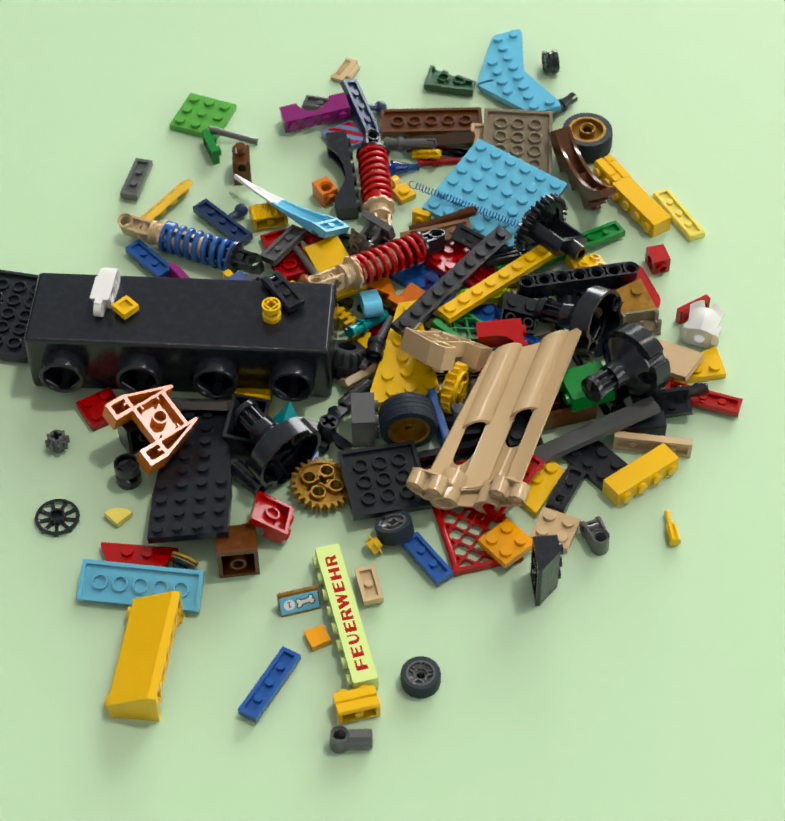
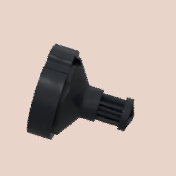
M592 286L576 304L569 302L561 303L554 301L550 297H543L538 304L536 316L537 320L543 323L552 322L558 324L561 328L569 329V331L575 328L581 330L582 333L574 354L592 361H601L604 359L602 354L604 337L622 323V299L616 290Z
M633 322L624 323L608 333L602 343L605 365L597 373L587 376L581 381V387L585 396L596 403L601 401L607 393L620 387L638 398H648L668 384L671 375L670 363L664 357V348L648 329Z
M252 399L243 402L234 413L236 422L242 424L256 442L248 461V470L264 487L271 485L274 488L288 482L291 479L292 473H295V467L300 468L301 462L307 464V459L312 460L318 451L321 435L306 418L299 420L297 417H292L283 422L275 423L271 417L266 416L259 409L258 404Z

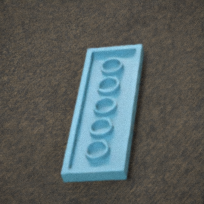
M83 559L77 600L132 606L133 599L177 591L181 592L183 611L199 613L205 572L201 570Z

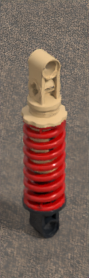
M367 129L361 146L356 152L363 202L362 209L363 212L367 210L392 226V214L395 212V203L388 163L389 152L387 147L381 143L380 133L375 129Z
M432 229L423 234L419 231H412L405 236H401L399 239H394L391 242H386L383 245H378L359 254L346 256L342 264L309 276L308 283H331L336 286L337 292L350 287L360 289L367 284H371L373 280L379 281L381 277L386 278L389 274L394 275L397 271L402 272L405 268H412L413 265L427 263L430 255L445 250V231L442 229Z

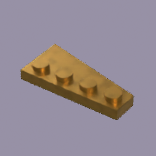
M641 278L616 289L622 299L621 314L656 308Z

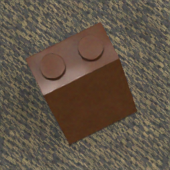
M248 523L231 525L229 537L215 538L219 578L260 574L256 527Z

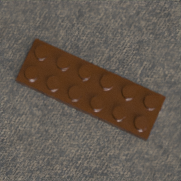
M481 107L380 109L381 137H414L470 132L471 123H482Z

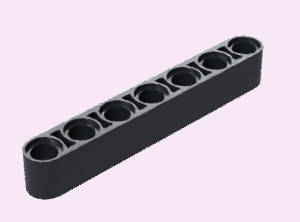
M627 261L523 275L519 278L516 294L536 299L586 292L592 286H601L608 289L623 287L637 280L639 265L635 262Z

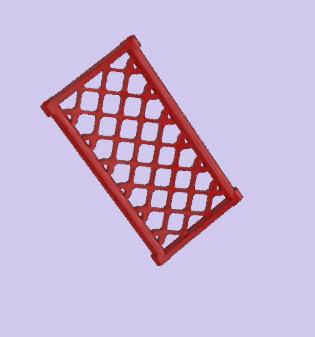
M467 460L454 462V464L460 465L465 463ZM432 506L451 569L453 570V577L502 566L487 554L485 550L480 551L474 548L484 532L492 530L488 528L491 522L501 523L507 519L505 513L497 521L490 515L478 512L474 508L463 507L462 513L457 514L451 511L452 509L442 510ZM468 510L475 511L476 513L474 519H468L463 515ZM447 515H452L457 520L451 524L445 523L444 518ZM479 516L488 517L489 521L486 525H481L475 522L476 518ZM461 520L469 523L467 529H461L456 525ZM472 526L482 529L479 535H474L468 531ZM456 530L462 533L460 539L450 538L449 534ZM465 536L475 539L472 545H467L461 541ZM458 546H462L468 549L465 555L455 553V549ZM470 552L481 555L477 561L467 558ZM523 556L514 563L522 562L524 560ZM483 558L490 559V561L481 562ZM464 562L472 564L460 567Z

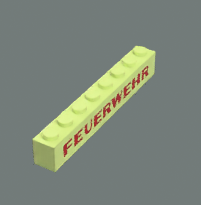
M339 543L315 548V557H312L314 569L318 568L319 570L317 579L319 585H323L324 588L321 590L323 601L328 602L326 611L328 618L333 620V623H331L332 633L338 637V640L335 641L337 651L342 652L343 657H340L342 669H347L348 674L345 675L347 686L356 689L360 685L367 684L369 686L375 685V688L378 689L377 672Z

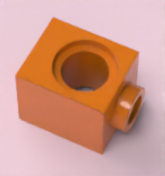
M328 176L312 182L313 196L322 207L335 203V195L338 193V188Z

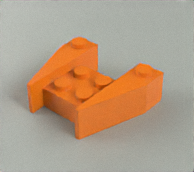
M172 384L121 395L107 403L102 414L113 430L133 420L151 443L139 451L137 462L148 476L165 466L193 432L198 421L197 417L187 421L169 397L173 389Z

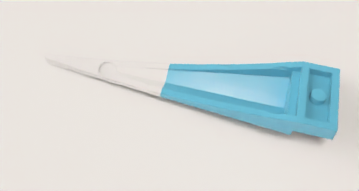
M234 174V179L312 234L328 238L348 233L350 226L338 218L286 201Z

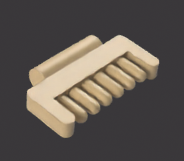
M345 58L339 69L331 75V80L341 83L342 80L352 79L360 69L358 61Z

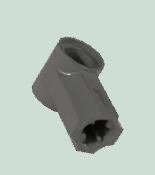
M335 726L330 731V749L339 754L346 752L347 749H372V729H347L345 726Z

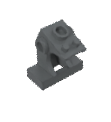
M365 210L361 214L365 227L360 233L351 228L349 249L359 254L362 251L375 248L384 237L392 241L396 237L393 226ZM368 236H371L372 239H371V240H367V237H368Z

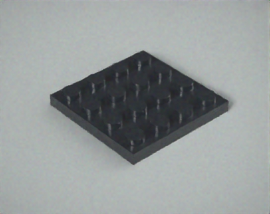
M414 440L337 452L353 521L381 517L396 511L408 513L432 508L429 500L421 498L406 487V482L413 466L422 468Z

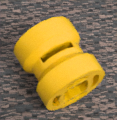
M275 297L264 299L261 304L263 321L267 324L278 323L282 318L280 301Z

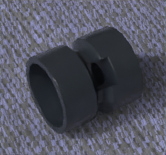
M124 453L116 457L113 466L118 486L124 490L137 488L142 482L140 464L137 462V457L130 453Z

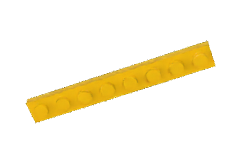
M538 245L439 307L437 315L450 324L517 282L521 276L528 275L556 256L541 245Z

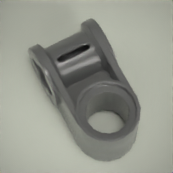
M597 516L594 520L579 522L580 532L591 551L596 555L606 554L609 550L610 534L605 528L601 517Z

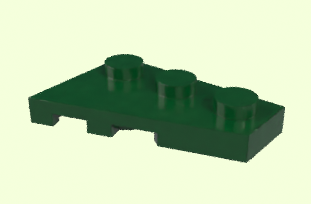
M430 65L424 82V90L460 94L463 96H473L476 87V81L460 75L452 76L446 70L438 71L432 65Z

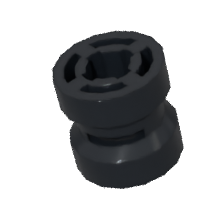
M380 336L369 337L364 354L365 358L371 362L383 360L386 340Z

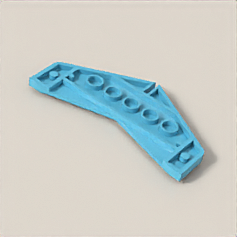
M511 30L493 36L477 82L479 91L515 110L553 111V113L562 111L559 101L524 71L521 30Z

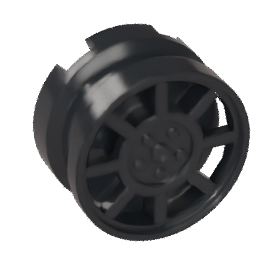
M551 50V52L542 51L544 74L559 72L560 64L557 50Z

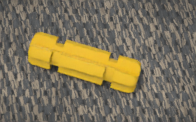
M440 149L412 150L411 152L413 159H437L441 157Z

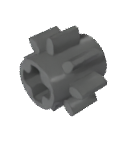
M64 430L51 431L47 434V440H45L46 447L50 448L51 453L63 452L65 449H68L67 443L70 442L69 435H65Z

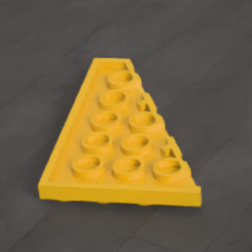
M417 300L398 303L392 323ZM423 322L415 330L425 331ZM391 328L386 340L385 350L383 351V360L379 362L370 392H374V400H378V407L386 399L398 393L415 392L426 396L428 389L435 388L436 394L439 397L441 391L436 372L432 370L433 367L402 351L400 346L403 337Z

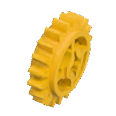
M457 361V363H454L453 369L449 370L446 374L440 394L441 408L445 413L452 415L453 412L450 406L462 403L469 381V368L465 363Z

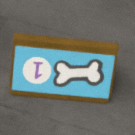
M317 585L278 593L277 604L280 616L287 617L320 609L321 604Z

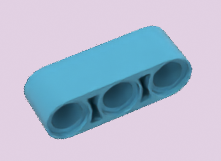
M377 289L358 291L359 304L364 318L384 316L383 303Z

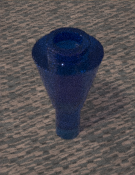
M391 160L389 163L391 176L420 170L419 164H408Z

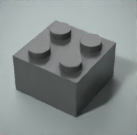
M374 392L351 393L352 447L376 446L375 439H379L378 400H374Z

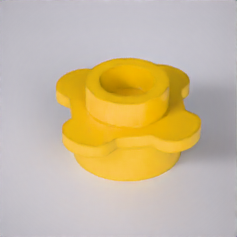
M368 534L369 539L365 541V544L374 555L378 552L383 554L380 549L383 546L376 536L372 538Z

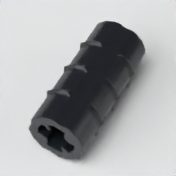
M368 378L362 379L338 399V406L346 407L348 409L347 413H350L351 393L370 392L373 382Z
M237 460L232 464L231 475L242 486H245L249 492L255 495L258 490L263 493L267 490L268 486L264 487L249 472L248 465L243 461Z

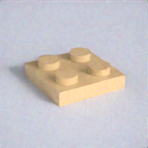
M543 507L530 534V538L533 539V536L558 535L559 543L563 544V553L567 554L579 529L581 519Z

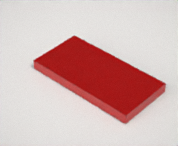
M288 228L260 235L264 250ZM299 243L297 246H299L300 249H301V250L303 251V253L305 254L301 243ZM293 250L276 266L270 264L273 272L276 270L280 271L288 281L298 280L302 274L311 276Z

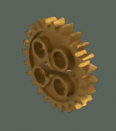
M315 457L314 462L307 459V464L301 462L300 468L295 467V473H292L290 479V493H293V499H298V505L304 503V509L311 507L312 513L315 509H318L319 514L322 513V510L329 514L330 509L337 512L338 506L343 509L344 503H349L339 462L333 464L332 458L329 462H326L325 457L322 458V461Z

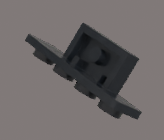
M699 382L690 386L678 385L670 389L662 388L653 394L652 397L659 405L660 410H664L666 419L693 415L690 397L709 395L707 383ZM631 395L632 404L645 399Z

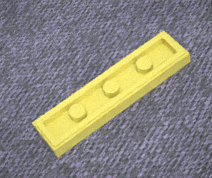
M668 188L653 193L652 198L671 216V221L689 242L705 236V231Z

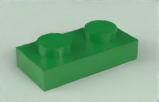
M209 129L202 130L203 144L213 165L220 163L219 156L222 154L219 145L216 146L215 136L211 135Z

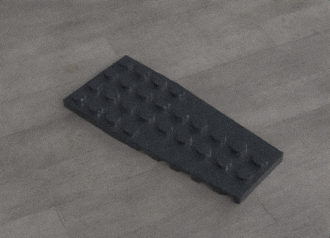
M229 410L181 412L187 421L195 417L198 418L193 432L165 466L158 470L152 494L147 534L149 544L229 537L233 494L231 448L222 439Z

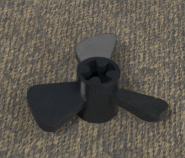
M330 407L328 413L320 417L319 422L307 419L320 433L321 440L329 444L334 442L335 446L342 451L352 449V443L337 433L338 421L347 413L348 409L346 407Z

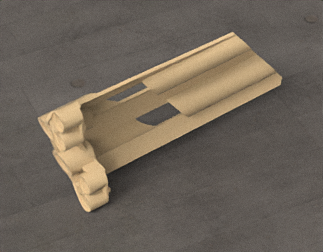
M578 328L571 331L559 330L546 335L539 343L522 346L520 343H508L492 351L431 468L425 470L413 466L406 482V487L421 498L429 500L433 507L442 510H450L457 506L474 508L478 512L487 514L482 509L485 503L494 505L496 512L501 507L523 506L531 490V485L529 486L523 482V478L581 336V330ZM533 409L521 443L513 448L508 447L505 441L516 414L523 410ZM484 422L486 426L473 455L463 464H454V455L466 427L473 423Z

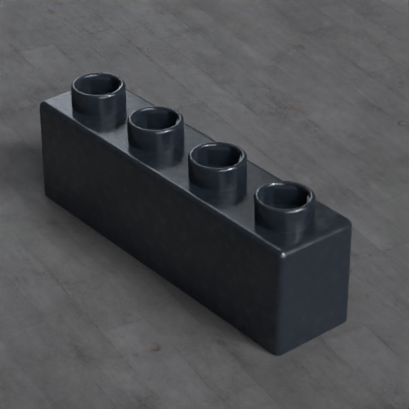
M40 273L38 275L24 335L31 375L36 386H46L55 392L61 393L75 392L80 388L106 389L110 387L111 389H122L130 394L172 384V391L198 392L207 398L213 399L227 398L233 395L237 388L270 389L272 395L290 402L303 401L309 397H329L332 393L333 352L338 336L337 291L334 284L289 282L305 299V305L289 313L281 304V320L276 324H267L262 318L261 304L264 299L274 297V295L267 288L263 287L261 281L120 276V285L114 303L128 295L139 304L140 309L124 320L112 308H106L103 317L93 315V302L90 299V294L95 277L98 275Z

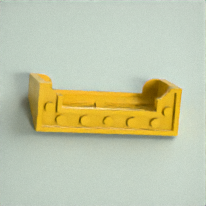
M170 591L133 599L132 606L128 607V622L110 694L106 695L104 707L108 709L109 717L160 722L162 712L158 706H160V702L163 700L162 689L176 629L182 624L184 618L181 592Z

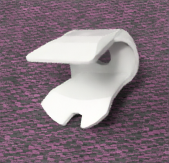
M704 300L690 304L689 319L681 329V339L687 344L707 349L717 346L719 334L722 330V326H719L725 312L716 303H713L710 308H706Z

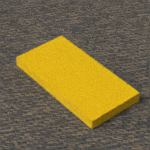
M338 235L304 247L307 257L319 273L342 264L344 257L349 256ZM367 285L360 289L350 287L338 291L337 301L354 295L358 291L366 290Z

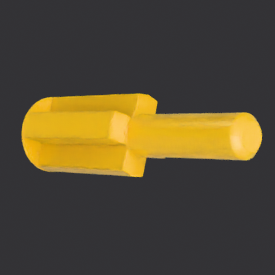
M665 510L664 514L667 522L665 529L669 544L671 546H678L681 543L677 524L673 523L670 510Z

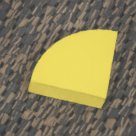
M112 508L104 512L105 517L116 527H120L133 516L132 511L125 508Z

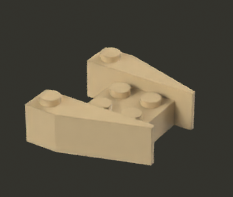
M405 327L400 346L402 351L433 367V371L444 373V370H452L454 362L457 361L467 364L469 371L479 373V370L484 367L493 348L435 328H431L430 331H417Z

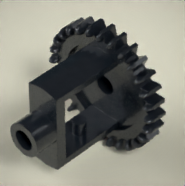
M551 193L550 195L546 194L545 198L542 196L540 202L537 200L535 206H531L522 217V223L518 224L520 228L516 230L517 235L514 236V239H516L514 244H516V250L522 254H526L538 245H541L556 257L568 255L578 262L587 253V246H585L587 237L565 222L566 218L563 215L568 214L566 212L568 210L567 203L561 196Z

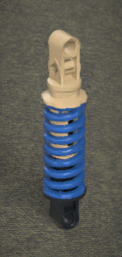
M123 213L117 219V223L124 235L140 239L141 241H147L150 245H156L158 252H167L180 258L184 257L186 260H193L195 263H202L205 266L210 265L212 268H219L221 271L230 269L234 274L237 270H243V272L249 274H262L264 272L265 266L261 256L258 253L244 250V245L240 241H230L227 238L222 240L220 236L213 238L211 233L205 235L201 230L196 233L195 228L188 229L185 225L179 227L177 223L168 219L161 223L157 220L150 221L129 213Z

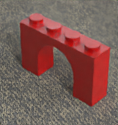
M521 318L476 322L477 338L480 344L488 347H500L508 343H520L522 346H528V340H524L523 337L527 336L526 325H522Z

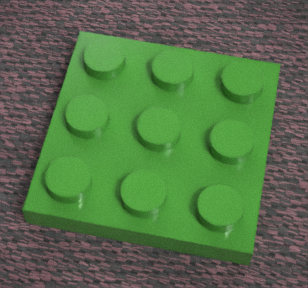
M190 93L169 124L170 130L202 138V130L208 129L209 126L224 129L237 110L236 104ZM211 133V135L215 136V139L217 141L220 135Z

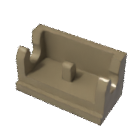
M658 308L622 313L621 325L633 322L645 327L654 336L661 335L662 320L658 319Z

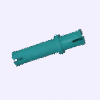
M383 310L384 316L356 320L354 324L345 327L346 336L352 338L357 334L366 333L368 329L385 322L387 316H389L388 312Z

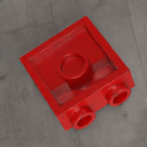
M258 490L254 497L248 523L264 530V537L281 544L283 540L287 541L290 536L291 530L289 527L294 520L292 515L294 507Z

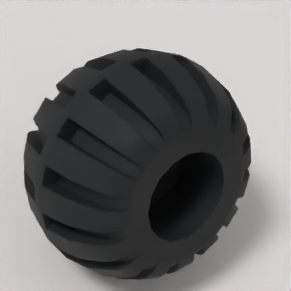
M350 340L335 341L333 378H347L361 370L359 365L365 357V348L362 345Z

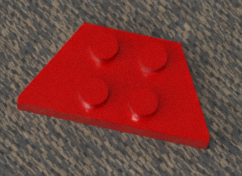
M101 542V549L105 559L110 562L168 567L172 551L178 552V548Z

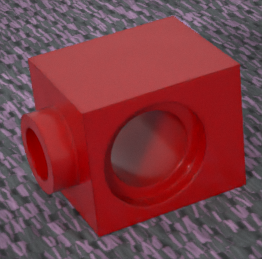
M664 244L646 247L645 261L651 274L669 272L671 258Z

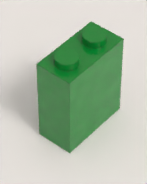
M600 360L567 369L558 392H561L563 401L566 406H569L571 412L615 400L616 390L610 391L601 401L596 403L589 400L582 390L581 381L585 377L597 373L603 366Z

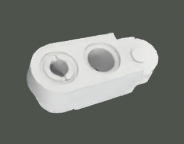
M101 268L98 276L95 277L90 294V299L93 302L94 316L103 317L106 308H112L120 285L121 275L119 269Z

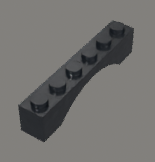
M346 131L326 132L327 155L339 166L344 175L343 185L335 195L336 218L341 221L358 219V212H361L360 201L356 200L359 199L358 188L354 187L357 186L356 175L353 176V173H355L354 163H351L353 152L349 150L351 148V139L347 138Z

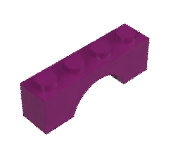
M345 92L329 95L326 104L316 110L302 109L296 103L280 107L285 133L351 118L350 106Z

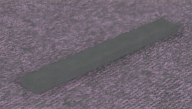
M650 396L539 445L535 448L533 454L544 462L549 463L660 413V407L653 397Z

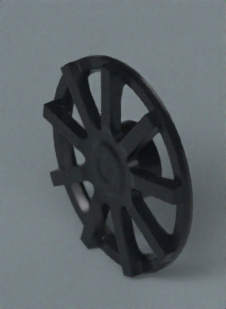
M66 499L50 500L41 505L35 514V524L41 533L55 537L68 532L71 533L80 522L78 507ZM54 502H63L61 508H55ZM48 504L52 507L50 512L43 510ZM67 504H70L73 507V509L64 512V509L67 506ZM76 512V518L66 517ZM39 513L48 516L49 518L38 519ZM65 521L73 522V524L69 527ZM50 522L44 528L40 525L41 523ZM53 525H55V531H48ZM59 525H62L65 530L58 531Z

